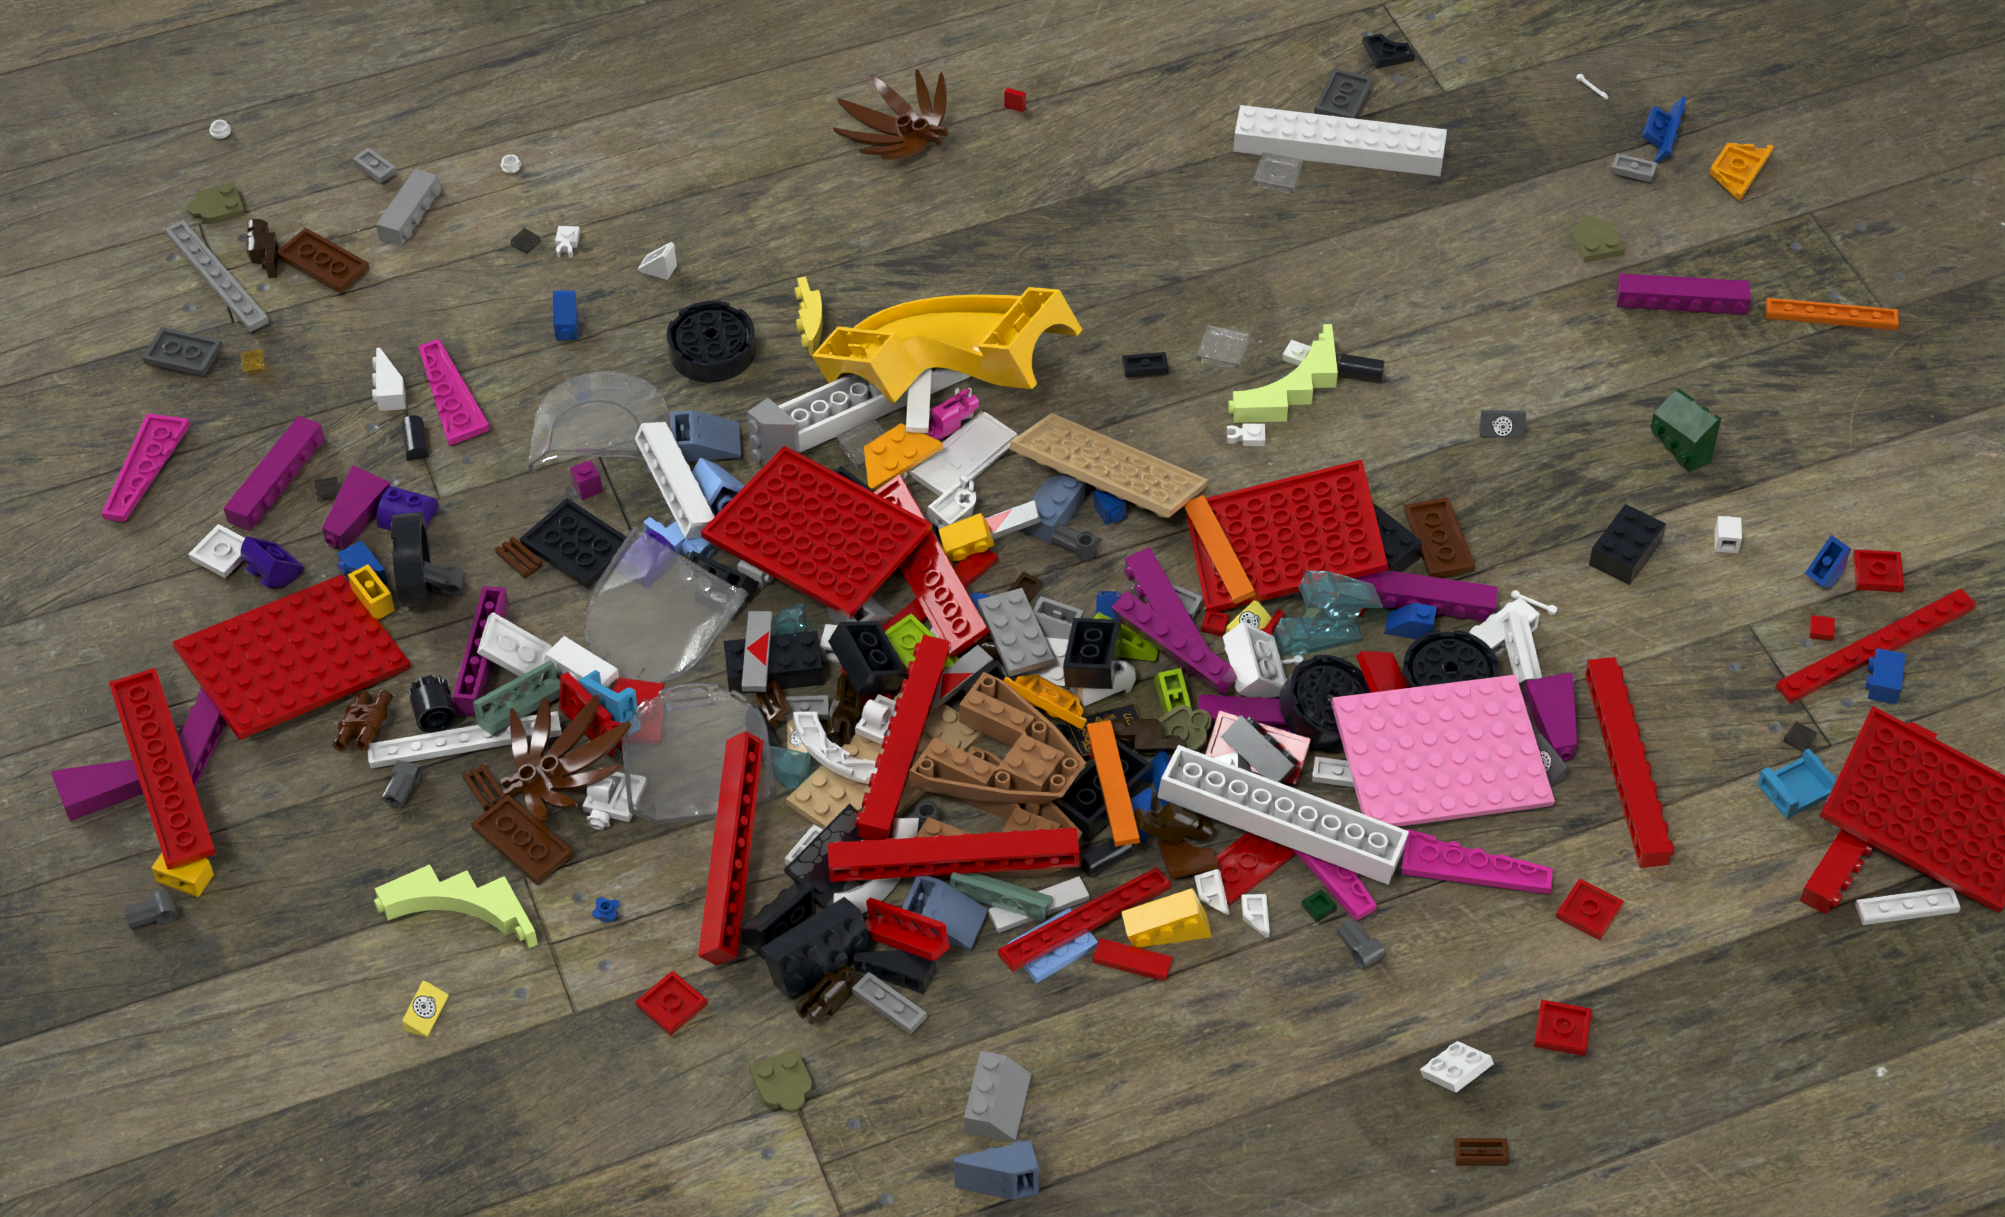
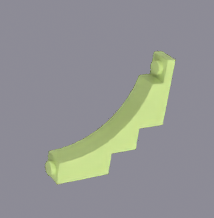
M1323 324V332L1319 333L1318 341H1313L1306 358L1286 377L1260 388L1233 391V400L1228 402L1229 414H1233V422H1287L1288 405L1312 404L1313 388L1336 387L1338 371L1332 324Z
M427 865L375 888L377 899H374L375 906L379 913L384 912L387 920L420 911H455L480 918L498 928L506 936L516 932L520 942L524 940L528 948L538 945L535 930L505 876L477 888L468 871L439 882L431 865Z

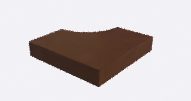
M1184 839L1177 846L1165 840L1158 841V849L1170 879L1218 869V861L1212 847H1195L1185 842Z

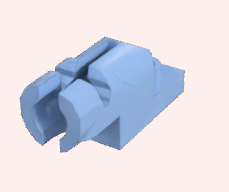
M651 517L643 522L644 532L646 530H654L664 536L675 549L678 559L684 554L690 557L692 551L711 558L715 550L712 548L714 544L701 537L685 538L676 521L667 528L661 522H656Z

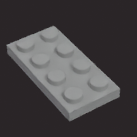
M1022 588L978 600L979 610L991 631L990 635L1009 676L1054 664V657Z

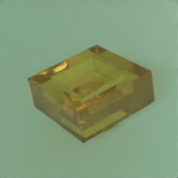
M263 349L241 352L243 374L265 371Z

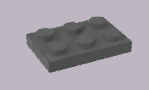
M1334 68L1315 105L1314 114L1356 119L1372 86L1373 78Z
M161 327L142 358L144 364L204 377L221 350L222 342L214 338Z

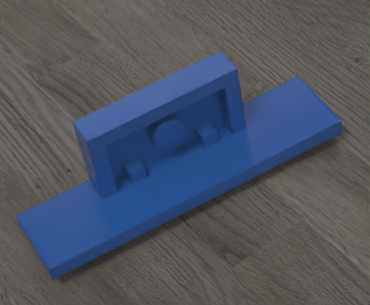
M1682 96L1671 107L1669 114L1656 105L1650 110L1642 138L1659 148L1654 161L1657 164L1663 158L1667 159L1673 151L1672 144L1677 138L1676 130L1681 125L1682 121L1680 118L1686 109L1684 107L1685 96Z

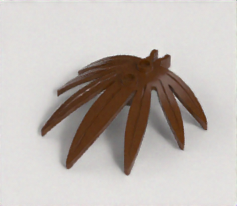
M915 70L917 97L922 113L921 118L918 117L911 106L898 93L872 74L871 79L888 106L899 116L898 118L840 98L837 101L858 121L888 135L850 131L833 127L834 132L862 143L891 145L873 149H858L862 154L881 155L882 159L896 160L913 156L920 152L928 142H935L941 145L943 141L940 136L947 137L949 135L946 127L940 126L947 104L946 83L943 73L940 72L932 112V103L926 84L919 70Z
M597 694L577 714L544 757L542 756L547 747L551 730L549 701L546 697L542 698L533 728L530 753L528 737L523 723L513 708L510 709L512 750L518 772L512 777L500 779L505 787L503 792L505 796L509 795L511 798L515 797L518 793H524L529 811L540 822L546 821L548 817V810L542 800L562 809L578 806L572 798L552 790H571L587 787L608 778L620 769V766L616 764L573 775L594 764L613 749L631 727L629 721L565 755L579 742L591 725L600 704V698Z

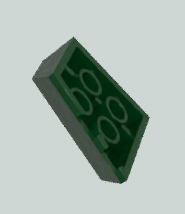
M1677 389L1653 413L1650 428L1653 434L1658 436L1664 443L1665 448L1676 457L1678 463L1689 473L1711 463L1721 417L1710 415L1708 408L1705 406L1700 408L1697 406L1695 399L1682 390Z

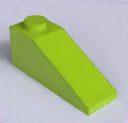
M1098 612L1093 619H1111V618H1109V617L1105 616L1104 614ZM1121 624L1122 645L1119 657L1155 661L1158 649L1129 627Z
M1181 668L1161 672L1154 677L1164 714L1179 705H1186L1191 708Z

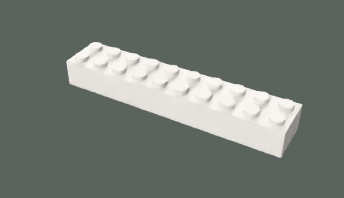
M1240 105L1234 136V152L1441 176L1447 130Z
M934 367L931 374L930 394L971 376L951 369ZM851 373L783 403L779 407L798 422L800 452H803L906 406L908 388L895 403L889 402L883 393L872 383L861 376Z
M1178 745L1161 778L1158 798L1388 885L1403 853L1409 833L1407 830Z

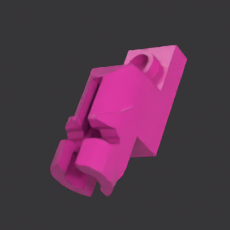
M966 388L957 393L955 397L952 396L945 402L932 408L929 417V431L924 434L936 440H941L959 430L961 420L974 413L979 407L976 395L969 398L970 389Z

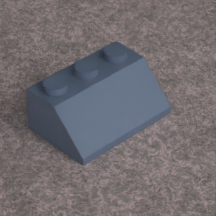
M1061 474L1046 479L1030 500H1035L1037 503L1041 522L1020 529V531L1053 544L1051 536L1058 524L1066 526L1084 502L1086 483L1079 482L1075 477L1068 474Z

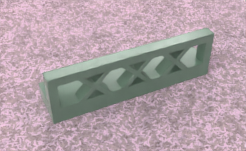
M549 660L475 700L473 705L477 725L492 735L510 725L511 708L516 711L521 719L539 709L543 697H546L549 703L559 698L560 680L556 675L555 663ZM548 671L549 678L540 682L542 674ZM530 681L527 690L520 692L523 684ZM510 691L511 694L508 700L502 703L501 700L504 694ZM491 702L489 710L483 713L482 706Z
M953 872L950 878V886L975 901L1045 922L1053 896L978 873L958 874Z

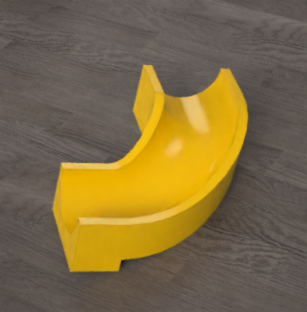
M1028 287L1021 296H942L910 301L884 309L869 316L854 328L837 327L814 352L812 358L828 383L853 373L868 380L883 393L889 402L893 403L900 398L921 372L934 367L958 371L995 385L1033 389L1037 382L1032 370V354L1035 343L1041 333L1078 336L1083 329L1058 289Z

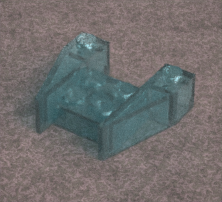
M1307 571L1298 586L1307 606L1304 616L1302 618H1281L1273 634L1282 655H1303L1361 642L1364 638L1356 622L1363 608H1382L1383 605L1373 584L1330 571Z

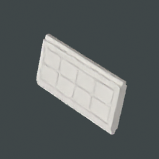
M981 411L942 443L944 449L910 469L908 474L940 497L955 485L963 475L973 481L1010 450V442L1018 434L988 413Z

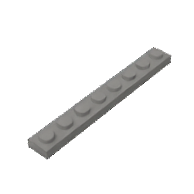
M184 220L165 228L168 238L249 332L269 323L266 314Z

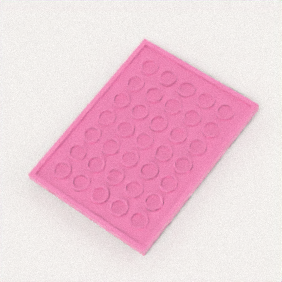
M1516 675L1332 698L1331 704L1360 809L1364 815L1399 827L1553 806L1555 802Z

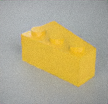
M1193 888L1122 911L1127 937L1134 947L1141 948L1212 937L1206 911Z

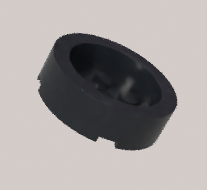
M704 301L692 304L679 312V316L674 321L671 320L667 328L670 361L680 374L691 380L707 383L729 380L744 372L755 357V332L751 318L744 310L733 308L727 302ZM715 334L713 339L707 337L706 335Z
M422 512L393 514L391 520L392 558L399 602L403 601L401 602V607L431 605L432 585L426 583L423 561L431 563L424 515Z
M1435 630L1420 636L1409 646L1404 657L1402 675L1407 688L1493 678L1499 676L1498 660L1489 645L1473 634L1460 630H1454V632ZM1446 667H1448V668L1454 667V668L1457 670V672H1456V671H1455V672H1449V671H1448V672L1446 673V669H1445V668H1446Z
M1315 655L1311 659L1301 661L1284 682L1279 695V706L1282 717L1289 729L1296 735L1312 739L1310 746L1327 752L1344 751L1332 708V700H1330L1328 695L1342 697L1371 692L1363 672L1354 664L1332 655Z

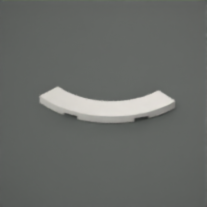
M793 712L794 727L806 750L818 762L845 778L869 784L871 774H876L877 772L875 761L856 759L850 756L851 753L832 743L826 737L817 712Z
M894 818L892 838L916 837L919 818ZM901 878L868 880L862 886H857L849 891L834 893V902L845 897L856 905L862 914L868 911L866 900L871 897L882 901L894 889Z

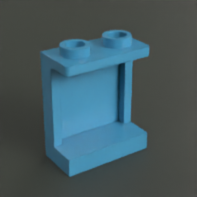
M597 670L579 680V683L592 696L595 694L599 696L600 704L611 714L612 721L630 722L631 727L621 740L640 730L635 690L630 687L620 693L610 690L601 685L600 672Z
M1808 748L1804 750L1801 759L1774 772L1770 767L1761 770L1757 785L1782 815L1788 819L1827 800L1836 777L1826 769L1820 758L1814 755Z

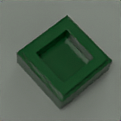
M1322 889L1302 900L1301 904L1316 923L1334 913L1337 909L1336 904Z

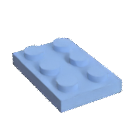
M1069 907L1068 909L1062 911L1061 913L1055 915L1049 920L1022 934L1021 936L1010 941L1009 943L1054 921L1055 919L1071 912L1072 910ZM1089 931L1026 964L1023 968L1034 982L1038 983L1095 950L1098 941Z

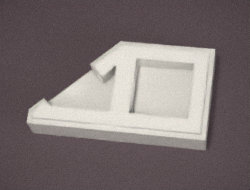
M1216 869L1194 876L1199 899L1223 914L1229 915L1230 912L1220 871Z
M1241 895L1243 921L1265 938H1268L1270 930L1267 895Z

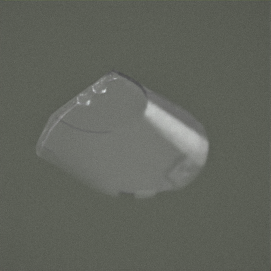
M616 371L587 373L559 384L545 396L536 411L528 463L529 473H534L535 467L540 463L556 457H631L646 461L635 441V437L641 423L666 422L669 428V414L664 397L658 389L646 380Z
M634 526L596 583L588 599L585 610L587 612V622L584 625L586 641L594 655L618 669L619 678L667 683L690 672L704 659L749 593L713 575L661 544L637 526Z
M686 683L659 691V696L650 701L645 699L633 711L634 716L629 721L631 727L622 738L629 813L654 825L716 818L726 740L745 731L764 741L755 811L776 796L765 720L759 709H755L748 702V698L735 690L731 692L721 690L717 684Z

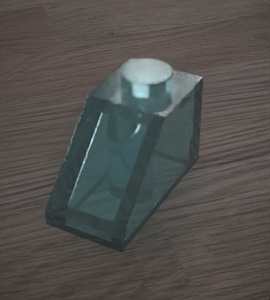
M802 603L782 609L776 618H772L771 636L807 632L805 605Z
M769 745L764 746L765 764L781 786L795 790L810 777L813 768L812 755L810 753Z

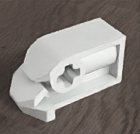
M964 475L961 476L955 485L928 506L926 519L930 523L937 525L940 529L971 517L976 502V492H973L974 482L967 479Z
M1118 661L1113 689L1070 687L1075 695L1079 696L1083 706H1087L1122 690L1128 693L1131 692L1136 680L1135 668L1126 661Z

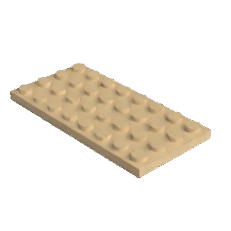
M1053 413L1014 438L1010 442L1009 447L1010 450L1015 451L1019 456L1036 460L1040 465H1047L1056 469L1061 474L1075 477L1079 482L1089 483L1100 491H1107L1121 500L1135 503L1139 508L1149 509L1160 517L1169 518L1187 504L1188 501L1206 489L1209 481Z
M899 693L893 701H896L898 697L902 698L903 693ZM942 704L928 717L913 765L934 737L968 752L971 746L978 743L985 734L960 723L959 713L948 705ZM855 734L850 739L849 744H844L841 747L851 753L850 756L856 759H867L875 762L878 754H883L884 749H881V744L858 734ZM822 765L786 798V805L821 829H824L849 803L858 812H863L865 808L862 807L865 792L870 793L871 788L868 787L869 784L845 778ZM909 778L895 818H899L926 792L910 789Z

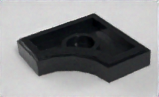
M1382 33L1363 37L1362 43L1376 69L1411 62L1415 59V55L1408 42L1398 43L1390 41Z

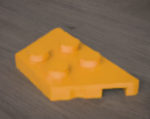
M1727 143L1711 166L1709 174L1737 200H1741L1772 154L1774 146L1767 145L1765 149L1754 148V144Z
M902 423L864 446L868 486L873 489L874 493L896 476H901L944 449L942 442L924 433L906 432V425Z
M1037 674L1018 676L1016 681L1005 677L1004 681L1032 706L1040 707L1046 710L1050 716L1061 718L1083 729L1087 720L1081 717L1083 708L1080 705L1079 696Z

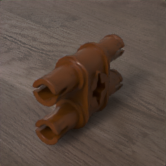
M364 690L357 692L354 702L346 708V714L343 720L339 722V733L333 742V747L336 750L342 752L343 749V751H346L353 737H357L354 746L358 750L367 751L369 749L372 739L380 733V727L388 716L387 708L393 699V695L389 691L380 690L373 704H369L372 699L370 693Z

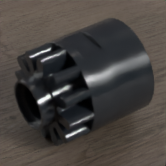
M430 674L426 677H419L417 683H411L412 688L408 689L415 720L420 730L433 733L445 730L455 723L457 712L446 679L442 680L440 675L435 678Z

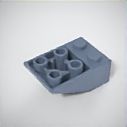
M694 410L670 412L671 432L686 462L699 461L700 458L705 460L741 458L739 422Z
M929 876L915 878L902 907L911 912L945 923L949 944L968 950L972 949L988 913V908L942 880ZM911 921L918 930H921L915 922ZM930 928L938 936V931Z
M1017 1141L1009 1146L991 1147L982 1152L974 1154L964 1153L959 1157L953 1158L955 1188L1011 1200L1039 1194V1167L1031 1141Z

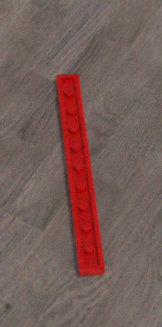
M1960 588L1785 677L1776 683L1775 688L1791 704L1867 665L1869 658L1875 656L1877 648L1894 651L1973 611L1976 603Z

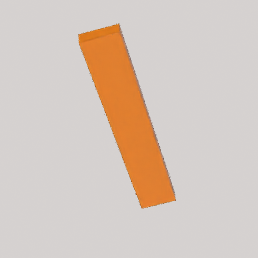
M1766 298L1765 319L1898 330L1899 326L1898 309Z
M1202 495L1188 501L1184 505V509L1234 604L1255 596V590L1205 496Z
M1111 720L1087 724V732L1114 845L1116 847L1139 843L1140 838Z

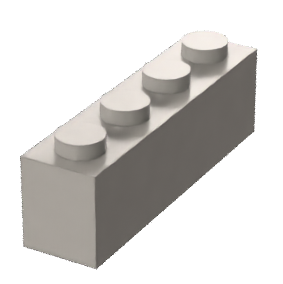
M414 169L376 224L379 240L401 246L404 244L406 239L411 236L415 226L420 223L426 210H429L432 201L440 194L441 185L439 184L438 175Z

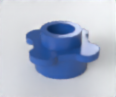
M598 898L596 900V909L592 911L593 917L602 922H610L616 919V910L620 907V902L617 899Z

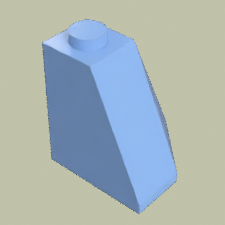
M703 458L699 459L692 471L703 496L707 499V503L715 516L745 486L719 465Z

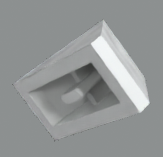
M670 242L646 255L638 270L641 273L668 280L677 266L674 244Z

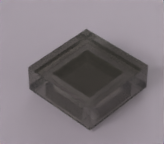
M524 228L510 241L513 247L528 254L541 243V238Z
M337 476L314 480L318 502L337 498L340 491Z
M1796 721L1785 735L1783 742L1804 752L1816 738L1817 732Z

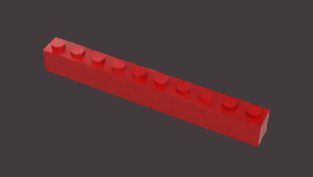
M923 634L921 642H916L913 651L915 660L909 662L907 669L909 678L908 680L904 679L900 693H903L902 698L898 697L896 700L894 711L897 713L895 717L891 716L888 725L890 734L889 736L885 735L881 749H884V752L877 756L875 763L877 772L876 774H871L868 785L871 790L870 793L865 792L862 801V807L865 808L863 812H858L855 826L859 827L858 837L869 840H885L889 838L894 818L896 817L909 778V770L913 766L949 657L951 641Z
M1616 657L1589 659L1587 661L1585 677L1639 868L1669 865L1670 857L1674 855L1673 841L1669 840L1667 836L1668 824L1662 818V803L1656 798V783L1650 777V762L1645 760V745L1639 739V724L1634 722V707L1628 701V686L1623 684L1622 666H1618Z
M1912 721L1909 723L1910 726L1936 739V733ZM1841 829L1804 886L1800 901L1826 915L1832 907L1837 908L1843 897L1841 895L1842 890L1847 891L1854 879L1851 876L1853 873L1858 874L1864 864L1863 857H1869L1874 846Z
M747 731L726 740L698 953V957L716 966L737 958L764 744L763 740Z
M1062 827L1059 829H1036L1031 831L1013 830L1010 832H986L983 834L964 833L951 836L888 838L885 840H861L854 842L838 841L836 843H828L830 882L951 875L953 872L967 874L1079 867L1077 828Z

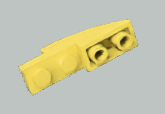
M806 277L797 278L798 287H795L796 299L801 300V303H799V319H796V326L798 332L803 334L801 335L803 348L807 347L810 356L817 350L822 336V303L819 290L810 291Z

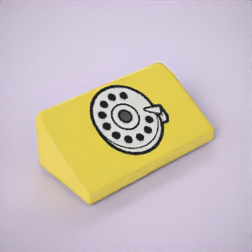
M1253 601L1226 627V634L1242 622L1258 629H1264L1272 617L1258 601Z
M422 981L402 1020L404 1031L428 1038L449 995L432 984Z

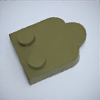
M235 182L201 190L196 194L195 200L190 201L187 205L189 214L194 218H201L207 224L245 215Z
M1586 216L1580 219L1579 226L1573 230L1572 241L1583 263L1624 255L1625 248L1613 225L1608 222H1600L1595 217Z
M1179 705L1158 719L1163 725V739H1166L1168 735L1180 736L1186 742L1187 748L1196 752L1202 749L1208 742L1207 730L1211 727L1212 718L1203 709L1192 711L1186 705ZM1168 754V757L1171 760L1173 754Z
M797 1049L749 1066V1073L764 1105L770 1109L782 1108L790 1113L797 1112L804 1105L805 1098L812 1092L811 1078Z

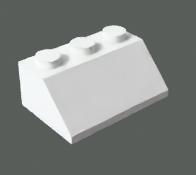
M1242 622L1223 636L1225 651L1230 665L1237 676L1235 688L1240 695L1246 697H1278L1286 677L1275 638L1254 626Z

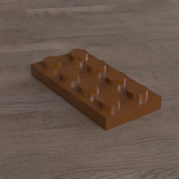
M306 227L276 252L278 259L340 294L370 269L367 261Z
M1448 497L1404 505L1403 511L1411 532L1422 540L1421 558L1429 577L1441 578L1474 572V561Z
M509 795L471 823L472 829L536 885L574 856L573 850Z

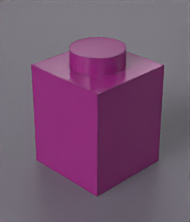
M591 460L570 468L573 487L581 500L602 493L600 474Z

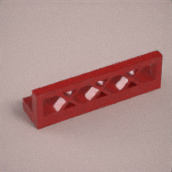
M871 897L866 900L869 918L864 923L870 939L931 961H935L950 949L945 923ZM876 909H878L884 917L879 916L877 914ZM893 915H896L903 924L899 923ZM911 921L915 922L921 930H918ZM930 928L936 929L938 936Z

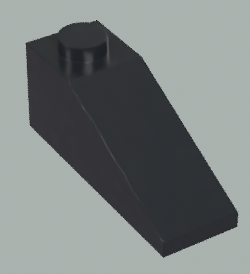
M692 551L683 569V572L748 603L759 583L748 575L695 551Z
M903 950L859 952L854 955V969L863 974L870 972L878 979L924 995L936 972V961H931Z

